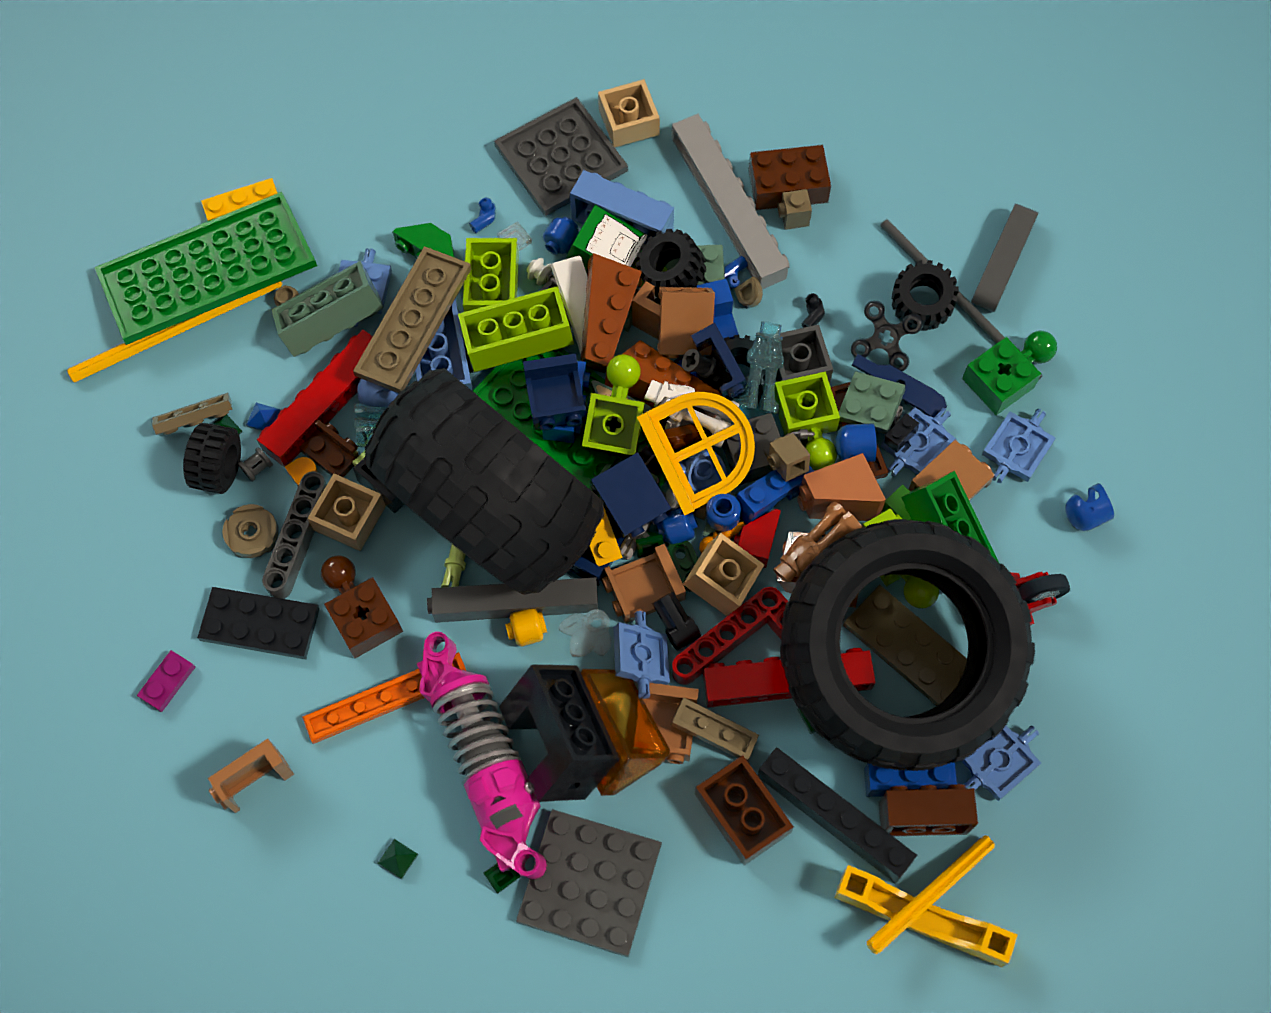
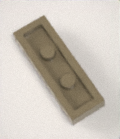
M225 393L155 416L152 420V426L156 435L160 433L164 435L176 432L179 429L178 427L187 424L195 426L202 423L205 418L211 416L219 418L227 415L229 410H232V401L229 393Z
M684 697L681 699L670 725L736 758L743 755L747 761L759 734Z

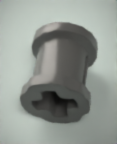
M696 349L688 350L682 359V367L685 371L690 373L697 372L700 377L705 379L713 376L717 368L714 357L710 355L703 356Z
M259 447L244 462L240 461L237 463L252 482L256 479L255 476L262 470L273 466L271 460Z

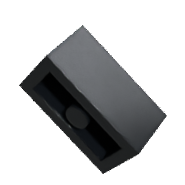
M906 413L885 435L884 443L895 452H898L918 431L919 422Z

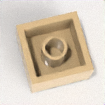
M644 79L598 92L599 111L614 147L660 134V117Z
M333 473L307 519L314 531L361 551L386 505L380 493Z
M720 533L707 544L683 585L721 613L728 616L741 606L764 564Z

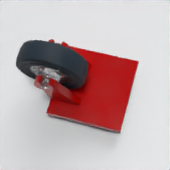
M1041 571L1020 578L1019 573L1010 572L1017 582L1015 586L1020 592L1022 600L1027 602L1030 613L1057 604L1056 599L1070 591L1068 579L1064 574L1048 575V572L1043 573ZM1031 614L1032 622H1029V623H1030V626L1033 625V624H1035V623H1034V620H1033V617H1032V614Z

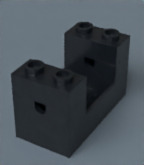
M531 665L499 705L508 730L538 729L548 752L546 757L528 777L538 802L585 800L620 760L577 665Z

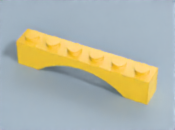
M848 865L843 872L834 898L890 921L915 897L893 887L872 874ZM935 905L930 906L908 927L912 931L999 967L1009 963L1018 936L991 923L959 915Z

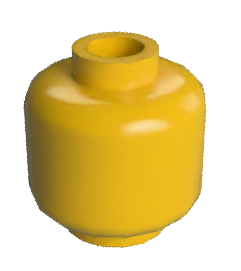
M535 609L513 612L510 615V623L505 624L509 640L515 639L516 644L520 647L541 642L544 637L543 634L547 633L543 614Z

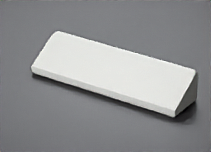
M576 256L552 263L550 266L581 353L588 276L581 257Z

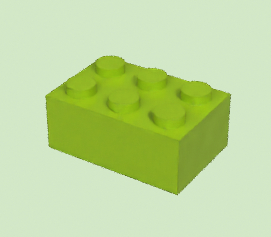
M466 238L465 262L471 264V271L464 282V312L517 298L519 266L517 238Z

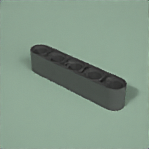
M1015 203L971 303L995 312L1039 212Z
M311 471L303 475L264 572L263 586L271 597L285 599L290 595L315 531L307 518L327 486L324 477L318 472ZM313 485H320L317 490H309ZM311 508L309 513L300 514L303 509ZM295 532H302L300 537L291 539ZM286 556H293L288 563H281ZM283 580L281 586L272 588L274 582Z

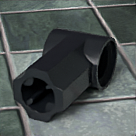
M674 592L652 603L666 628L665 633L670 643L677 651L701 637L696 623L690 616H687Z

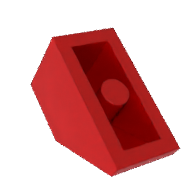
M774 509L746 524L742 528L741 535L736 534L734 538V543L763 563L764 568H767L781 512L779 509Z

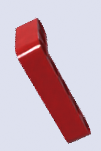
M774 587L761 589L674 658L672 663V677L674 680L682 685L692 683L703 674L704 668H708L710 664L720 661L765 624H768L781 639L782 625L780 620L783 618V612L788 600ZM764 599H772L776 605L767 607L762 601ZM751 615L755 621L753 623H745L741 617ZM724 631H729L734 635V638L725 640L720 634ZM702 648H709L713 654L709 657H704L698 651ZM682 664H686L691 667L692 671L688 674H683L677 668Z

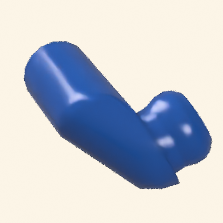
M486 197L479 201L480 216L469 223L474 233H478L495 219L496 207L490 198Z
M743 256L738 257L724 267V277L727 279L730 289H734L739 285L738 272L748 266V262Z

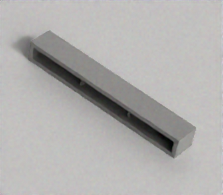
M699 114L672 124L673 142L739 256H743L747 260L748 266L746 268L750 275L759 279L762 289L786 280L788 268L790 267L789 261L785 254L780 253L774 235H770L767 231L763 216H758L753 199L750 196L747 197L744 192L741 179L735 177L730 160L728 158L725 159L722 155V149L718 140L712 138L708 123L706 121L703 122Z

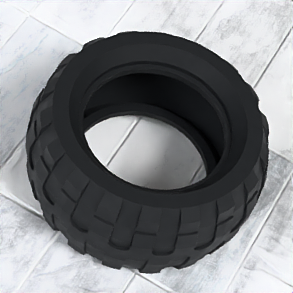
M445 368L428 371L418 382L414 381L402 390L380 415L372 431L373 435L365 446L366 466L394 495L470 559L501 582L523 595L539 593L551 582H555L567 573L588 549L596 533L595 529L604 517V504L601 498Z
M887 520L853 530L827 546L799 576L790 599L786 604L782 618L783 625L780 645L782 667L785 671L791 697L804 717L809 721L810 726L823 739L846 755L877 767L894 770L924 771L955 763L974 754L986 742L993 740L1007 725L1008 718L1024 698L1029 685L1027 679L1030 665H1033L1035 657V642H1032L1029 623L1032 622L1031 613L1027 602L1022 600L1020 592L1015 586L1017 582L1010 571L1002 563L999 564L989 554L990 551L977 540L951 530L946 525L931 521ZM884 575L913 576L936 586L956 606L967 632V662L957 686L940 704L926 712L913 716L898 717L891 715L868 702L850 681L841 657L840 634L848 607L867 584Z

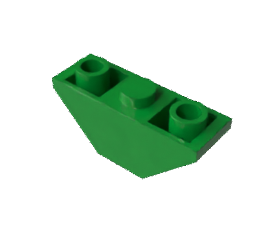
M432 223L399 227L392 231L395 246L401 252H408L415 256L416 260L424 246L455 258L451 235Z

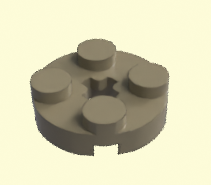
M248 504L235 509L229 520L226 519L223 524L222 534L225 543L236 556L255 558L274 549L278 538V524L274 516L262 506ZM249 526H253L257 532L250 537L246 534L244 535V532L248 531Z

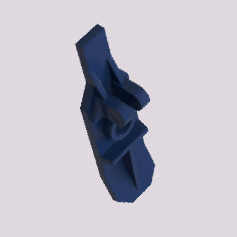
M857 354L851 365L867 375L905 385V392L902 397V401L905 402L904 404H910L928 416L934 418L942 408L947 407L945 397L891 365H877Z

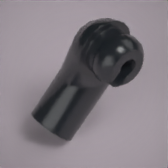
M815 293L809 294L805 299L809 315L801 324L803 328L817 325L825 315L823 302Z

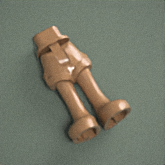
M832 502L827 506L826 514L806 536L800 535L793 542L786 554L780 558L781 563L773 569L774 572L788 584L793 578H799L805 568L827 546L853 530L861 528L862 525L849 511L846 513L839 503ZM834 526L826 536L817 542L827 530Z

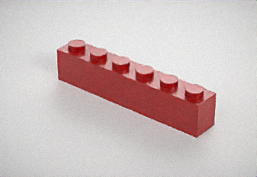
M362 330L358 335H354L349 340L347 346L340 353L333 356L330 364L314 376L313 382L296 395L288 408L282 409L277 419L261 431L257 441L262 451L284 468L301 452L299 447L317 429L314 423L317 420L324 424L329 423L358 392L357 388L361 378L356 377L353 370L371 341L372 335L365 330Z
M851 648L846 650V653H841L846 673L857 691L872 690L876 682L870 650L862 651V648ZM779 657L765 658L763 662L752 663V660H741L736 662V665L725 666L724 663L710 664L708 668H704L703 681L707 708L792 699L785 671Z

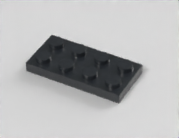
M212 587L197 638L203 642L306 660L320 608L316 604Z

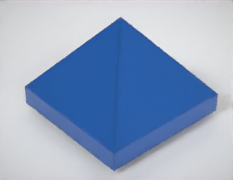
M255 403L246 425L247 427L263 430L277 419L281 410Z

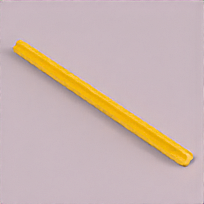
M280 281L130 344L126 345L124 342L68 368L69 377L73 382L84 379L281 287L282 282Z

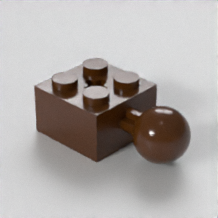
M336 555L328 558L323 563L321 578L327 587L339 590L341 595L324 603L353 657L356 659L399 635L403 630L374 578L372 577L355 586L353 581L356 576V569L353 562L345 556ZM366 615L367 618L362 620L361 617Z

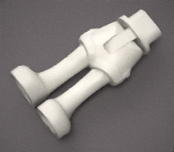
M652 380L644 399L655 403L654 407H657L658 404L661 405L683 394L695 392V389L686 385L668 384L667 381L662 384ZM731 401V402H733L737 407H739V403H737V402H735V401ZM694 406L714 413L721 418L719 420L694 410L701 426L709 430L712 435L731 426L732 420L722 411L709 406ZM687 408L669 416L670 419L676 422L686 420L694 423ZM724 440L714 446L721 448Z

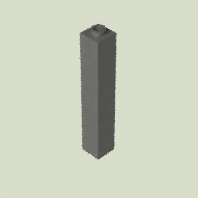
M596 577L556 580L547 585L541 592L526 595L520 594L504 583L432 588V597L427 598L428 614L433 615L435 623L510 618L511 613L528 609L542 612L543 616L598 612Z

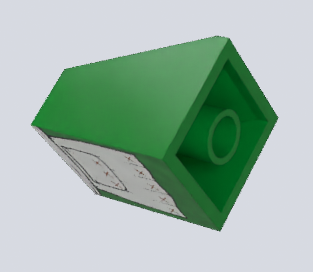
M594 205L565 259L580 256L587 274L588 260L593 253L636 268V265L632 263L637 257V253L642 252L640 247L648 235Z

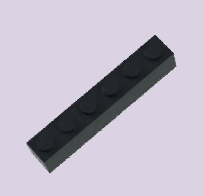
M778 747L773 750L759 768L757 775L763 782L895 884L917 857L916 853Z

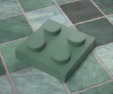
M855 371L839 410V421L849 424L874 423L877 432L887 434L904 395L905 385Z

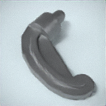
M798 429V432H792L799 440H807L808 437L814 436V432H808L807 429Z

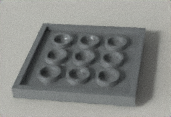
M577 97L494 140L496 149L544 216L571 203L570 192L583 170L597 173L609 181L628 172L627 163Z
M552 809L538 851L546 859L547 868L544 875L540 878L529 879L516 922L629 957L662 842Z

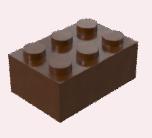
M823 145L750 152L748 170L755 210L778 208L783 192L804 189L808 191L811 205L828 203L831 182Z
M743 755L695 788L696 797L743 865H746L791 834L794 828Z
M963 784L950 785L948 789H937L935 785L920 786L919 790H907V786L890 787V791H886L879 801L880 827L893 837L967 835L978 824L975 789H966V786Z

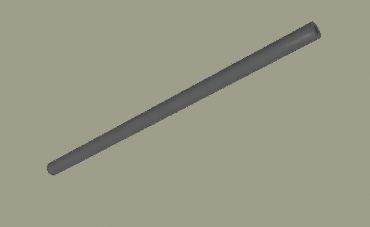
M888 219L881 223L880 226L915 262L922 260L923 264L927 263L928 259ZM960 292L958 293L956 303L996 344L1005 338Z

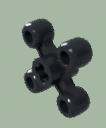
M878 300L868 302L864 307V315L874 324L875 331L869 338L856 339L851 345V353L855 358L857 354L866 358L874 349H883L888 353L889 365L903 372L909 366L910 360L909 356L900 349L899 340L903 335L920 332L923 327V319L920 315L911 313L905 316L902 322L891 324L885 318V307L882 302ZM871 307H877L879 313L873 315L870 312ZM915 320L917 327L911 328L908 325V321ZM886 330H889L893 340L883 341L884 337L880 335V332L885 333ZM857 345H863L865 352H859ZM901 358L904 364L897 365L895 359Z

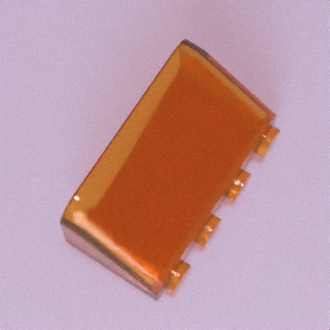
M582 669V677L620 758L617 764L596 787L601 796L616 795L660 766L669 756L670 750L642 698L638 697L639 692L633 680L615 676V669Z

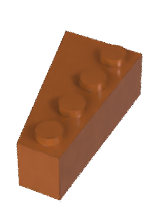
M595 253L588 260L581 361L586 362V367L605 373L608 363L614 357L642 271Z
M639 340L623 353L635 358L641 369L639 380L628 389V396L648 402L651 408H655V403L644 398L652 380L662 384L667 381L668 384L686 385L694 388L695 392H709L722 395V393L690 372L685 371L681 366L663 354H659L657 350L642 340ZM606 372L605 385L613 388V385L608 380ZM693 406L694 410L713 418L717 416L714 413Z

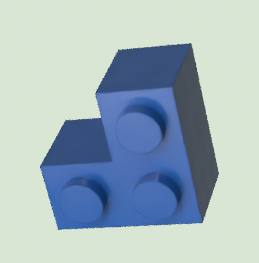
M727 279L697 285L696 288H712L715 292L713 323L715 322L722 337L733 339L734 335H739L732 314L733 298Z

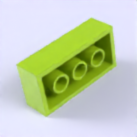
M558 286L458 314L467 353L474 372L574 344Z

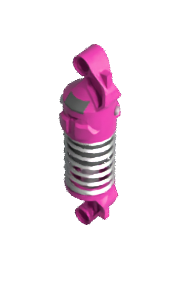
M433 632L425 639L423 660L417 663L422 676L420 693L431 703L435 713L442 714L438 723L442 726H447L443 735L447 738H453L448 748L459 750L454 755L453 760L461 762L458 772L459 774L466 775L463 785L481 827L480 841L488 851L494 854L500 871L505 872L512 868L529 879L540 878L544 875L547 868L546 859L526 845L528 832L540 808V803L534 793L518 751L512 750L513 739L506 737L509 730L508 727L501 725L504 720L503 715L496 713L498 704L492 701L493 692L490 690L487 677L453 667L452 662L457 651L456 644L444 633ZM445 642L444 649L440 652H436L437 646L440 643ZM489 704L493 706V711L481 712ZM454 713L458 717L453 720L444 721V719ZM493 717H497L498 723L491 722L490 720ZM461 725V731L449 733L451 730ZM530 857H534L536 865L533 870L527 872L525 863Z

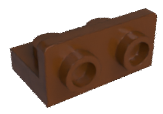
M317 420L314 423L317 429L299 449L331 476L334 473L344 478L354 467L353 461L359 456L357 452L358 446L350 438L346 437L344 440L339 436L338 430L328 422L324 424Z

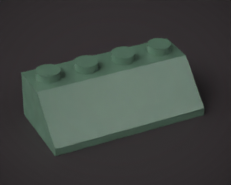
M361 261L275 307L272 309L278 336L293 357L299 354L307 353L312 347L323 341L332 339L335 334L344 329L354 327L357 322L364 318L374 316L384 307Z

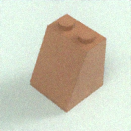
M863 453L803 475L802 484L799 487V496L797 497L800 509L806 511L809 519H822L826 514L827 506L832 502H837L844 508L846 513L849 511L858 521H869L881 514L886 501Z

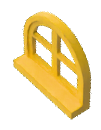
M691 392L678 396L637 416L684 515L707 504L710 498L717 494L729 493L742 482L749 472L755 451L753 431L744 413L725 397L709 392ZM692 406L716 408L726 414L733 421L734 425L707 437ZM687 408L702 440L675 453L660 424V420ZM739 433L741 441L739 460L732 472L726 477L712 446ZM707 449L722 480L694 494L679 462Z

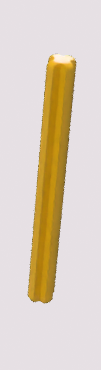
M984 835L876 932L866 943L871 952L878 954L883 951L994 849L995 844L990 837Z

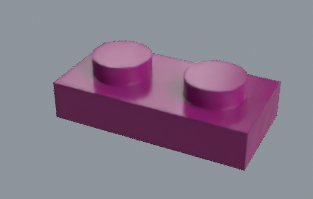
M170 650L137 696L155 709L163 712L195 669V666Z

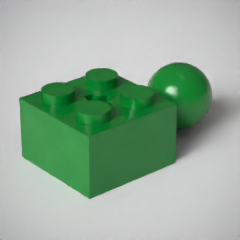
M1047 331L1031 333L1025 339L1023 351H1020L1005 337L967 365L962 377L963 381L995 415H998L1035 388L1041 372L1032 362L1038 364L1046 363L1055 356L1057 341L1052 334Z

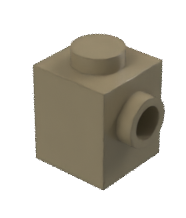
M807 189L783 192L781 203H778L779 218L783 219L785 230L808 227L810 225L812 208Z
M794 433L779 437L770 443L769 455L767 457L768 463L773 470L778 471L785 482L809 472L810 453Z

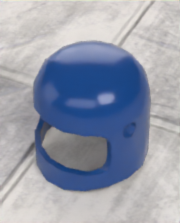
M874 423L849 424L842 426L838 430L835 446L837 455L842 461L863 453L867 462H875L877 442Z
M1100 483L1088 489V499L1086 502L1080 496L1073 495L1065 505V513L1069 522L1080 531L1092 530L1114 518L1113 506ZM1095 491L1099 494L1098 499H1095Z

